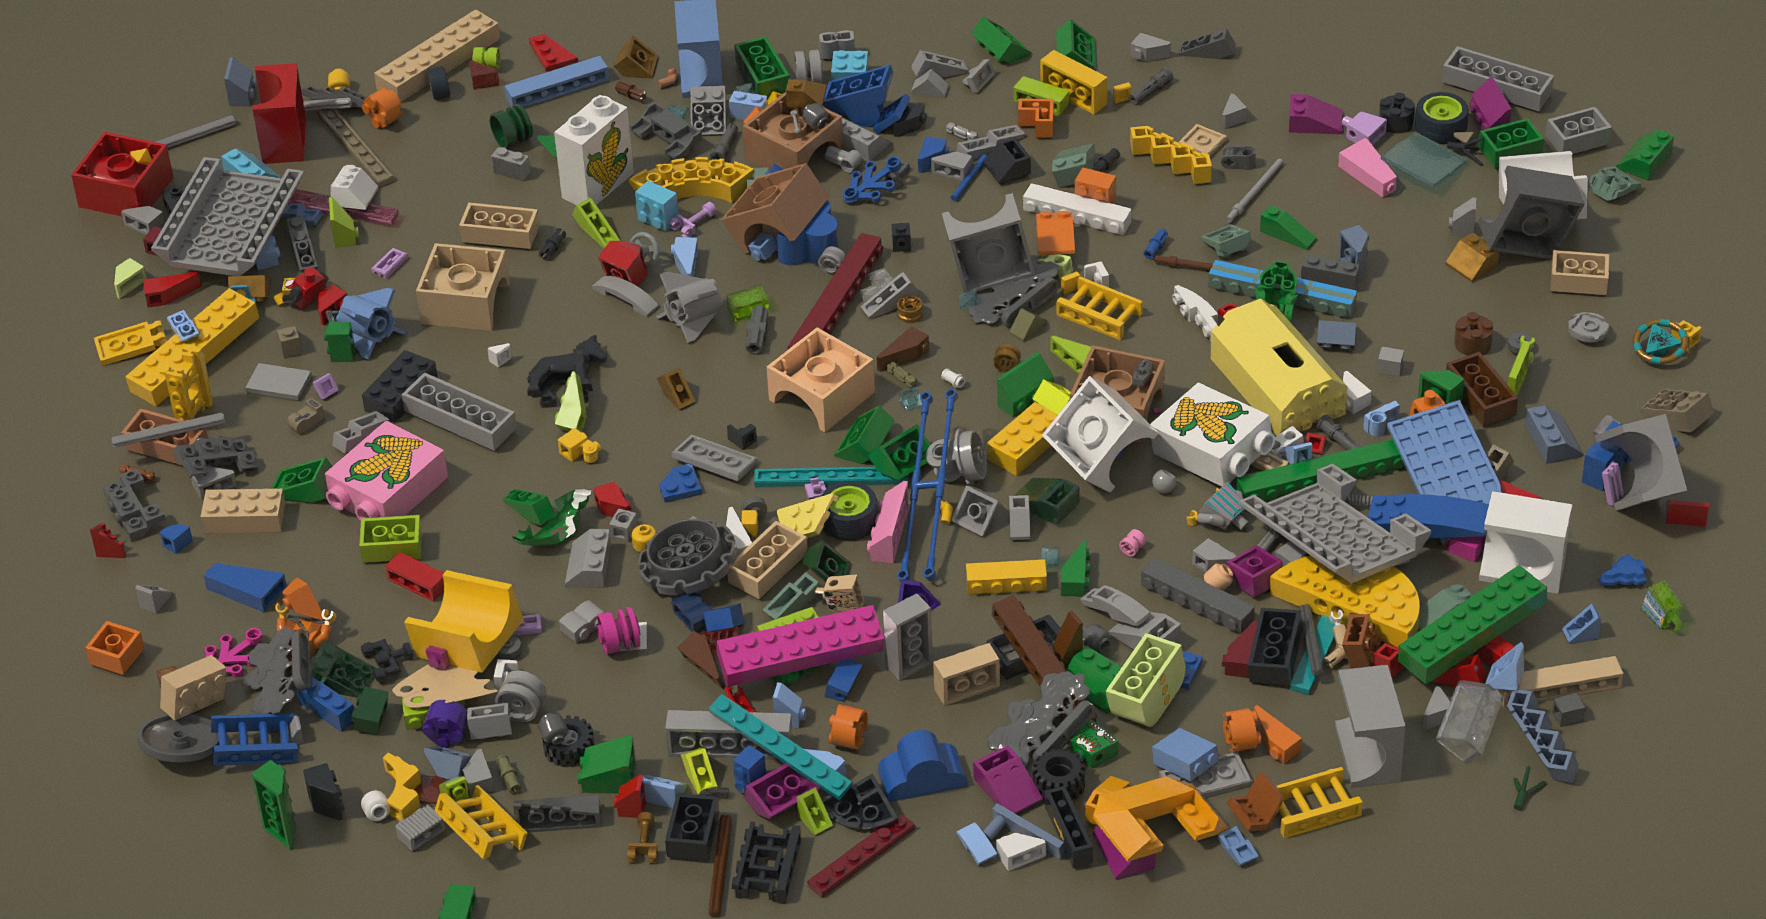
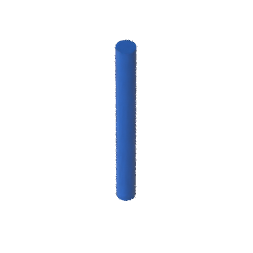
M982 154L951 195V200L957 201L984 165L983 161L987 158L986 154Z

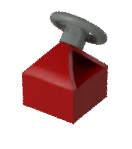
M639 232L631 238L630 242L609 241L598 256L605 276L618 277L639 287L648 275L646 268L654 265L659 257V246L651 234ZM639 238L649 239L652 245L647 246L643 244ZM650 251H654L652 259L649 262H645V256Z

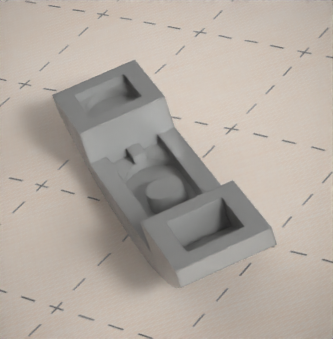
M603 276L592 285L593 290L605 296L611 293L633 305L634 311L646 317L659 308V304L645 291L624 279L614 276Z

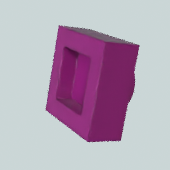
M429 646L426 649L429 666L446 670L450 666L445 649Z

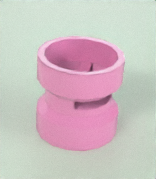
M1133 529L1119 543V547L1125 555L1132 557L1138 552L1139 548L1146 544V537L1139 530Z

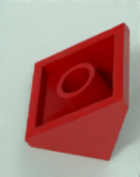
M1667 500L1666 524L1706 527L1709 503Z

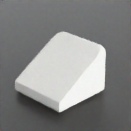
M507 343L488 348L489 361L499 368L512 359L510 344Z

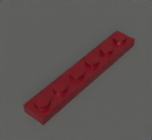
M897 814L899 820L878 828L809 879L807 881L808 887L823 898L915 829L914 823L903 814Z

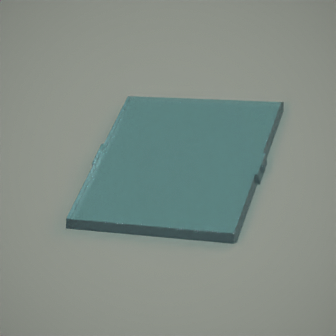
M1417 132L1400 141L1380 158L1382 161L1433 188L1446 178H1449L1468 162V159Z

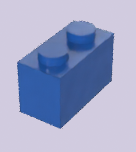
M749 745L733 759L735 788L739 792L745 793L747 785L766 775L765 754Z

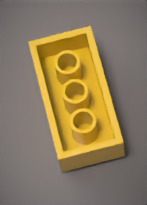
M1055 50L1040 60V81L1069 90L1070 103L1092 114H1096L1107 105L1108 77Z
M1034 402L986 443L987 460L1015 476L1019 475L1052 446L1042 435L1058 414Z

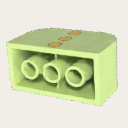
M1145 633L1106 690L1111 713L1148 727L1155 725L1183 683L1186 666L1182 646Z

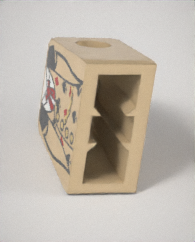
M858 575L829 577L825 587H817L815 591L816 599L826 600L828 609L840 613L861 608L865 603Z

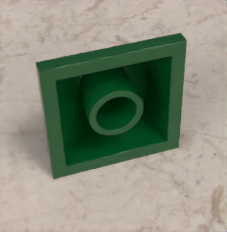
M821 540L807 549L803 564L827 582L829 577L847 575L851 562L824 540Z

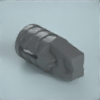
M1142 360L1138 363L1133 372L1132 385L1144 386L1148 382L1152 371H1154V365L1151 361Z

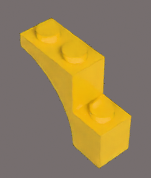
M387 753L383 757L385 771L396 780V786L386 802L390 808L389 815L401 821L402 819L409 818L410 815H413V813L421 808L419 795L414 791L422 784L420 771L416 766L409 765L400 757Z

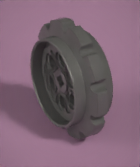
M684 519L662 528L646 543L647 549L641 551L638 558V566L643 582L650 589L657 588L661 594L683 595L685 593H699L716 584L729 572V564L735 562L738 549L733 533L727 526H718L716 521L709 519Z

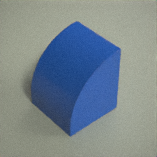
M172 525L159 532L162 546L175 554L193 541L190 527L186 525Z

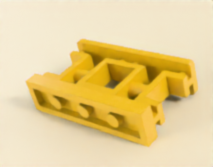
M185 344L182 348L183 362L180 367H172V372L167 371L165 373L174 418L184 421L194 419L198 411L204 412L205 407L210 408L214 403L203 350L201 347Z

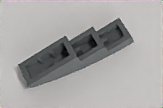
M307 85L302 89L303 96L314 100L350 97L352 107H362L367 97L345 86L336 90L327 85L321 89Z

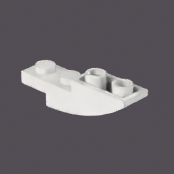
M1179 285L1174 286L1172 297L1175 305L1179 306L1182 315L1189 322L1195 321L1198 326L1200 325L1204 336L1208 337L1211 341V331L1218 325V313L1196 293Z

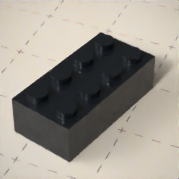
M404 350L362 394L364 411L368 413L377 411L387 417L389 421L396 423L405 413L402 394L423 373L438 378L435 361Z
M1261 608L1248 662L1250 682L1290 685L1303 629L1301 610Z

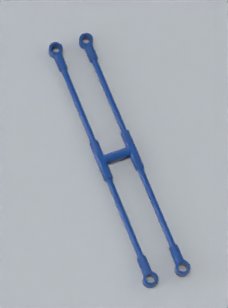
M953 388L945 392L947 398V418L938 479L920 482V464L926 417L929 412V405L933 402V397L928 391L920 395L922 418L916 465L911 485V505L905 552L901 563V570L897 573V578L900 582L901 579H911L908 573L910 563L909 551L915 504L918 499L919 489L936 488V507L930 556H928L927 568L924 569L923 575L928 581H933L937 576L934 571L936 559L934 555L940 506L945 486V466L951 417L954 411V403L958 399V394Z

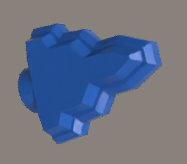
M1630 554L1618 558V562L1612 564V569L1605 571L1598 581L1604 586H1614L1617 584L1624 586L1632 584L1636 586L1647 583L1645 577L1646 567L1642 560L1635 561Z

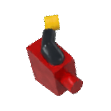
M306 268L304 273L293 280L289 294L284 295L281 292L273 298L277 305L293 303L302 311L318 300L319 293L327 288L326 282H328L329 278L320 270Z

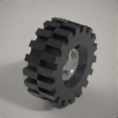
M568 715L566 719H563L568 728L564 741L554 745L553 743H546L542 738L545 757L548 758L549 762L554 761L556 766L561 763L562 767H566L567 764L575 767V763L580 765V757L584 756L585 748L595 745L593 728L585 719L580 721L578 716L571 719V715Z

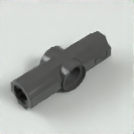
M757 305L752 309L751 320L747 323L746 351L752 355H758L762 351L764 338L766 339L768 309L763 305Z

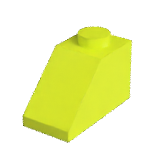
M698 748L681 754L686 773L697 794L718 788L705 748Z

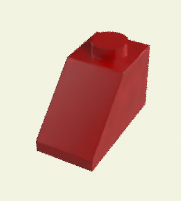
M638 775L622 785L619 794L615 795L614 808H617L619 817L638 818V815L645 811L646 796L643 775Z

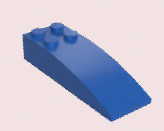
M1438 495L1373 496L1368 518L1389 533L1390 520L1407 513L1431 530L1429 538L1485 536L1487 530H1484V524L1489 504Z

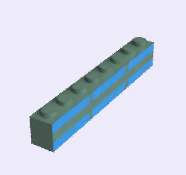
M1215 260L1209 272L1208 287L1256 298L1255 289L1259 286L1260 275L1264 270ZM1297 278L1296 292L1298 295L1294 303L1295 307L1351 318L1357 301L1356 290Z

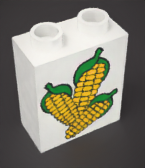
M602 95L593 98L588 105L576 115L570 117L565 124L554 132L562 199L577 205L591 198L597 205L634 174L628 109L626 106L611 100V98Z
M1201 383L1193 386L1150 424L1159 433L1154 439L1151 438L1153 454L1222 487L1227 482L1230 483L1234 478L1243 476L1252 462L1261 454L1266 455L1271 451L1275 442L1268 414Z

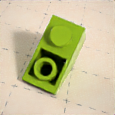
M464 776L456 777L439 785L440 794L447 793L454 801L469 798L467 782Z

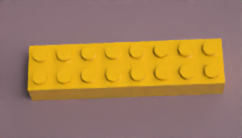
M230 288L192 319L199 332L198 336L182 342L176 334L173 335L125 376L130 392L157 407L169 396L165 373L167 371L172 372V367H180L183 362V346L188 344L201 347L205 364H207L260 318L256 303Z

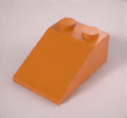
M1043 211L1036 214L1038 254H1075L1072 212L1059 211L1058 213Z

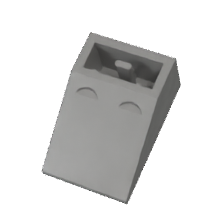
M725 86L690 87L691 125L701 131L702 136L723 135L726 130L727 113Z
M1150 612L1151 616L1143 624L1134 626L1119 622L1109 631V634L1132 649L1136 648L1145 633L1178 643L1181 641V623L1166 614Z

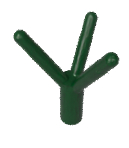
M1530 766L1526 767L1522 787H1520L1517 778L1513 779L1518 791L1514 804V809L1516 810L1522 809L1527 795L1546 785V781H1543L1526 791Z

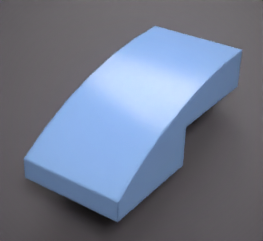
M184 310L167 317L170 326L182 342L199 335L198 330Z
M975 822L956 832L965 849L970 851L977 865L997 856V852Z

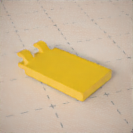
M155 321L149 325L147 322H143L94 337L102 366L156 350L155 346H162L167 340L164 330L161 328V321Z

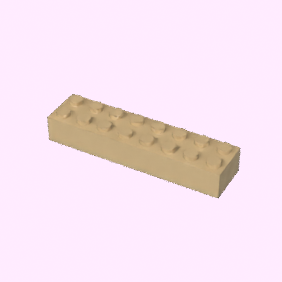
M475 9L374 73L376 89L379 90L386 87L385 90H392L401 102L430 84L427 74L428 69L443 66L445 73H448L472 58L474 47H485L486 49L500 40L499 23Z

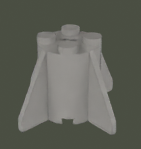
M664 272L660 274V277L666 289L664 294L666 302H663L665 311L656 317L660 319L667 316L671 322L675 321L677 323L675 325L681 326L687 343L692 342L699 336L719 311L720 307L723 306V299L719 295L714 279H703Z

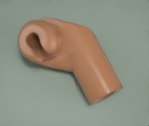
M676 68L668 69V76L658 80L660 88L676 82L679 76Z

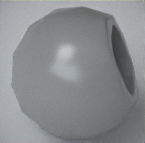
M1166 470L1157 471L1152 480L1153 487L1160 493L1171 492L1177 482L1176 477Z

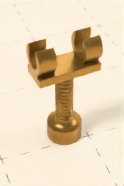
M642 812L638 815L637 824L641 828L640 842L628 843V862H636V854H648L649 863H657V843H648L649 829L654 826L655 821L652 813Z

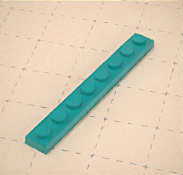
M723 694L710 706L709 713L838 800L851 788L852 781Z

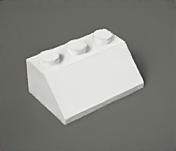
M346 165L343 166L331 185V197L341 207L366 210L378 190V185L362 168Z

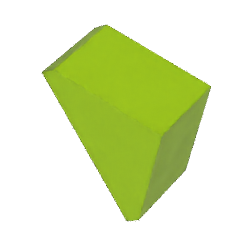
M816 788L797 796L798 817L814 835L833 826Z

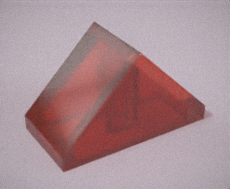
M473 60L469 61L474 90L495 87L500 84L497 70Z

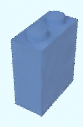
M1178 728L1152 746L1153 764L1189 781H1192L1218 763L1216 744L1182 728Z

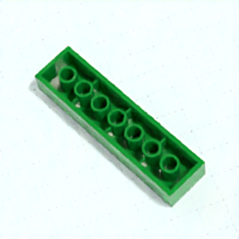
M1516 566L1399 644L1398 662L1423 683L1428 684L1547 604V586L1522 566Z

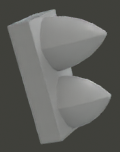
M984 59L977 67L969 70L970 75L964 78L962 82L970 86L972 93H978L995 75L990 60Z

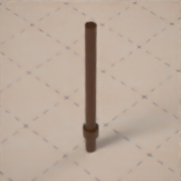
M1155 255L1154 262L1168 264L1170 267L1182 266L1210 271L1213 266L1211 263L1178 259L1177 256L1165 257Z

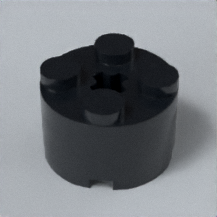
M1396 93L1380 100L1379 117L1387 119L1386 132L1393 130L1396 133H1405L1413 127L1415 104L1410 98L1405 97L1403 93Z

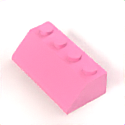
M903 481L887 491L884 499L880 500V513L877 514L875 520L876 527H872L871 531L872 541H868L867 544L870 561L894 563L909 511L908 481Z

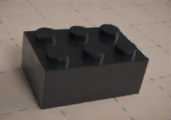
M676 794L665 839L667 857L709 860L719 818L718 797Z

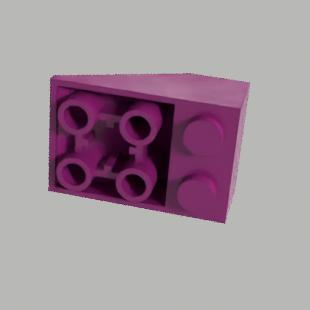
M1008 745L973 762L974 780L995 804L998 803L1017 814L1043 801V797L1022 761Z

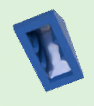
M741 603L703 612L707 632L732 628L745 623Z

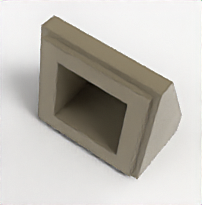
M1457 132L1453 134L1454 137L1463 143L1480 137L1474 132Z

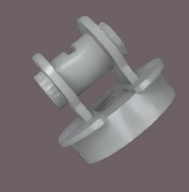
M963 428L958 429L955 433V440L948 441L945 482H951L960 476H965L966 484L971 486L975 481L983 480L986 477L987 462L982 439L976 430L964 432ZM944 439L935 441L926 451V460L930 466L934 467V473L937 478L941 466Z

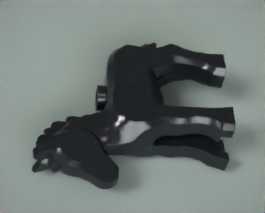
M593 335L588 340L583 341V343L576 345L573 353L540 359L528 373L530 375L527 380L530 385L527 395L532 398L542 397L543 406L546 408L555 407L557 405L556 395L551 393L549 388L553 383H567V379L571 377L573 371L581 378L584 403H587L588 391H593L591 382L586 378L590 368V361L604 363L608 359L607 353L601 349V344L597 341V336Z

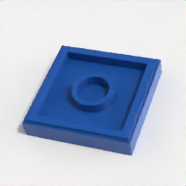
M904 94L883 108L873 130L878 134L898 121L910 97Z

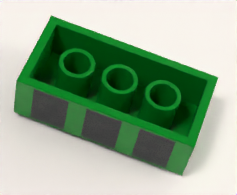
M767 36L734 44L735 61L754 94L764 95L768 98L772 92L780 94L786 92L790 75Z

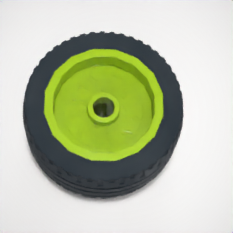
M1435 92L1422 97L1417 103L1415 112V128L1417 133L1422 138L1434 143L1457 141L1458 139L1453 134L1466 132L1468 127V105L1465 100L1452 93Z
M844 481L828 487L822 496L834 493L838 496L836 502L832 501L827 510L830 512V515L825 521L823 529L830 536L842 540H855L870 534L872 527H876L875 520L878 514V502L873 490L869 486L855 481Z

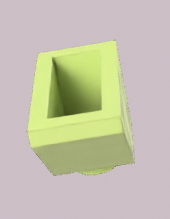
M131 258L116 267L114 285L117 298L119 299L144 283L143 280L147 279L144 266Z

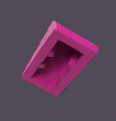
M1486 534L1485 536L1449 537L1448 552L1475 562L1484 550Z

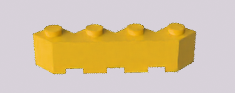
M1149 126L1130 127V145L1133 155L1150 153L1153 165L1171 163L1173 174L1191 173L1194 184L1211 182L1212 165L1209 154L1194 151V147L1183 142L1179 144L1174 141L1173 137L1164 133L1158 134Z

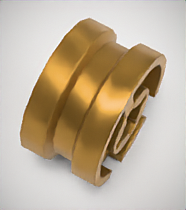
M913 295L901 297L897 302V316L899 320L905 323L919 321L923 316L922 300Z
M1003 344L997 347L993 358L994 367L998 371L1000 369L1003 373H1006L1017 366L1021 359L1019 349L1010 344Z

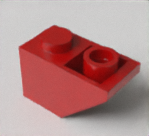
M333 284L322 290L318 296V312L321 325H325L339 314L343 299L347 296V292Z
M615 481L593 488L594 500L601 514L614 517L618 509L632 510L629 500H625L622 488H618Z
M1385 643L1373 654L1374 666L1388 665L1392 679L1405 668L1398 662V647Z

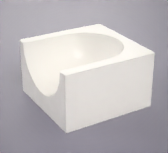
M1492 491L1484 524V530H1487L1479 581L1492 583L1520 565L1547 586V592L1558 594L1566 559L1572 504Z

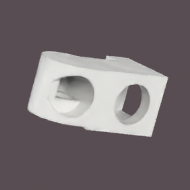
M1291 426L1275 437L1273 448L1269 453L1284 459L1285 448L1303 444V435Z

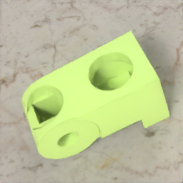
M1060 254L1042 255L1037 264L1051 261L1059 265L1057 268L1059 279L1073 272L1070 256Z

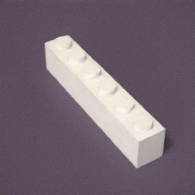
M1032 183L1023 196V210L1037 214L1043 211L1058 213L1059 211L1072 212L1073 223L1123 236L1131 224V208Z

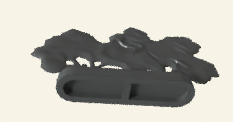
M1030 255L1035 275L990 287L994 289L992 294H979L971 297L968 302L970 306L968 314L973 316L972 321L975 324L979 322L992 324L998 320L999 313L1004 312L1001 321L1004 325L1011 328L1021 308L1033 312L1057 292L1059 283L1052 277L1057 275L1059 265L1051 261L1037 264L1036 256ZM1029 287H1034L1028 293H1026ZM1014 297H1021L1018 301H1016L1013 305L1010 306V301ZM996 306H1004V307H1006V308H1001V310H996V309H994Z
M286 626L275 633L269 644L259 643L249 653L250 664H254L257 667L247 675L242 686H251L252 689L263 687V690L254 699L250 711L254 713L259 712L260 714L279 713L282 707L294 697V691L289 690L292 681L300 691L311 687L310 641L302 629L295 631L288 629ZM290 639H292V646L289 645ZM292 651V661L289 662L286 655ZM292 665V676L289 678L285 677L284 672L286 668ZM288 682L287 684H285L286 687L281 692H279L280 687L284 683Z
M1069 671L1059 674H1046L1040 686L1042 693L1040 701L1036 702L1033 698L1024 699L1022 702L1009 701L1007 715L1011 719V724L998 726L988 735L989 749L999 750L1008 745L1017 754L1024 766L1027 765L1029 753L1033 749H1037L1033 755V762L1036 761L1038 756H1042V753L1045 751L1050 752L1051 749H1063L1095 712V706L1089 701L1080 702L1073 710L1076 700H1082L1089 695V687L1084 683L1086 675L1081 673L1073 675ZM1071 695H1075L1074 700L1071 699ZM1068 697L1070 703L1067 705L1068 709L1063 705V699ZM1066 713L1068 716L1057 728L1052 725V720L1056 715ZM1048 731H1052L1050 736L1041 744L1039 737ZM1028 742H1031V743H1033L1034 745H1033V746H1028L1027 743H1028Z

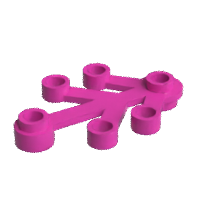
M258 628L249 629L245 634L246 640L230 651L229 647L233 644L232 636L229 634L222 635L220 637V658L217 660L223 665L247 663L249 667H254V664H250L249 654H238L250 646H256L261 643V630ZM208 645L205 648L206 657L210 655L217 656L216 646ZM235 664L226 667V674L239 678L243 675L242 666Z

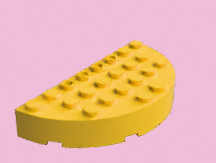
M1310 555L1288 563L1270 576V595L1299 607L1309 604L1311 612L1328 618L1331 611L1333 616L1338 618V610L1340 609L1343 612L1340 622L1345 624V626L1348 624L1350 614H1370L1371 620L1376 626V634L1380 636V640L1395 647H1398L1399 644L1418 632L1420 605L1417 591L1407 576L1394 566L1361 579L1358 582L1350 583Z

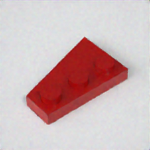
M546 34L529 38V44L546 72L578 63V57Z

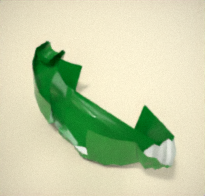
M585 489L572 490L555 499L557 515L534 536L532 535L529 523L526 531L519 530L516 537L512 536V539L520 545L535 546L555 545L572 537L579 527L580 510L586 508L591 491ZM561 526L566 528L563 532L566 535L563 538L559 539V532L551 535L550 531Z

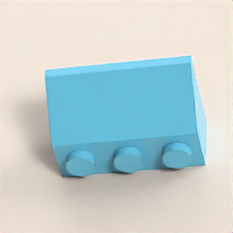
M235 148L221 156L225 171L282 178L251 153Z

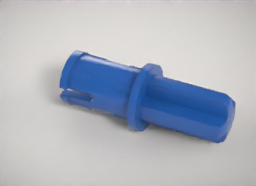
M1160 229L1155 237L1150 239V244L1143 252L1146 258L1153 259L1157 251L1163 247V242L1168 237L1166 229Z

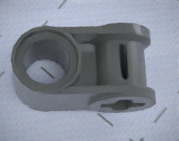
M1228 145L1224 148V156L1221 159L1223 167L1250 170L1256 166V154L1253 147Z

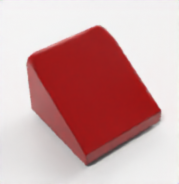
M1307 433L1305 443L1311 442L1312 453L1322 455L1327 438L1324 435Z

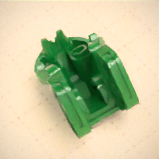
M1274 261L1271 266L1267 267L1260 275V283L1255 289L1256 300L1263 299L1268 304L1276 306L1291 323L1293 306L1298 295L1296 292L1298 280L1288 262Z

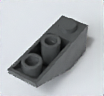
M1227 28L1216 30L1213 33L1201 35L1198 38L1181 43L1179 55L1220 59L1234 54L1236 43Z

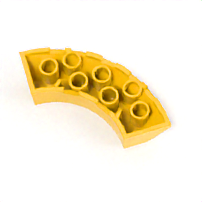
M695 157L696 160L684 161V158L671 160L670 164H657L656 168L649 171L645 169L628 180L635 192L647 181H650L676 192L677 199L707 196L733 203L746 190L747 180L751 179L754 169L735 161L734 164L728 163L724 159L709 160L708 157Z

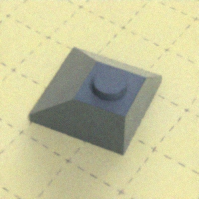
M440 746L424 748V753L437 776L445 778L444 782L464 776L463 768L473 756L472 754Z

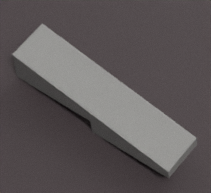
M1017 125L989 130L986 137L959 142L956 152L971 155L973 161L981 157L982 154L991 153L999 142L1014 137L1020 140L1025 138L1026 133Z

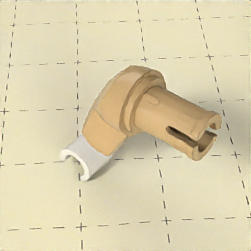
M1340 609L1338 610V618L1333 616L1332 611L1329 617L1330 621L1335 624L1332 629L1336 650L1325 657L1324 662L1329 661L1326 665L1331 669L1341 660L1347 659L1342 646L1346 626L1340 622L1343 616V612Z

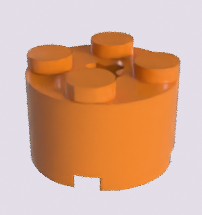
M386 87L366 97L362 105L363 112L369 116L375 128H384L403 115V111H400L402 106L400 99L392 90H385Z
M839 704L836 714H832L829 720V726L832 727L828 739L829 744L859 750L865 739L861 737L863 731H867L868 712L860 708Z
M1244 708L1223 712V717L1226 716V721H1223V730L1226 743L1232 745L1233 749H1229L1231 753L1256 749L1257 744H1261L1260 732H1256L1255 723L1258 720L1255 711Z

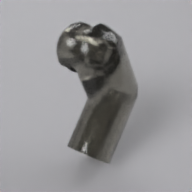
M713 786L701 790L699 795L728 798L729 788Z

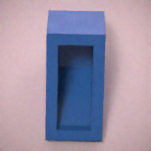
M925 138L918 157L919 173L931 169V159L933 157L949 153L946 139Z

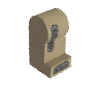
M310 398L306 401L305 407L288 417L287 425L299 434L304 433L325 419L323 406L313 398Z

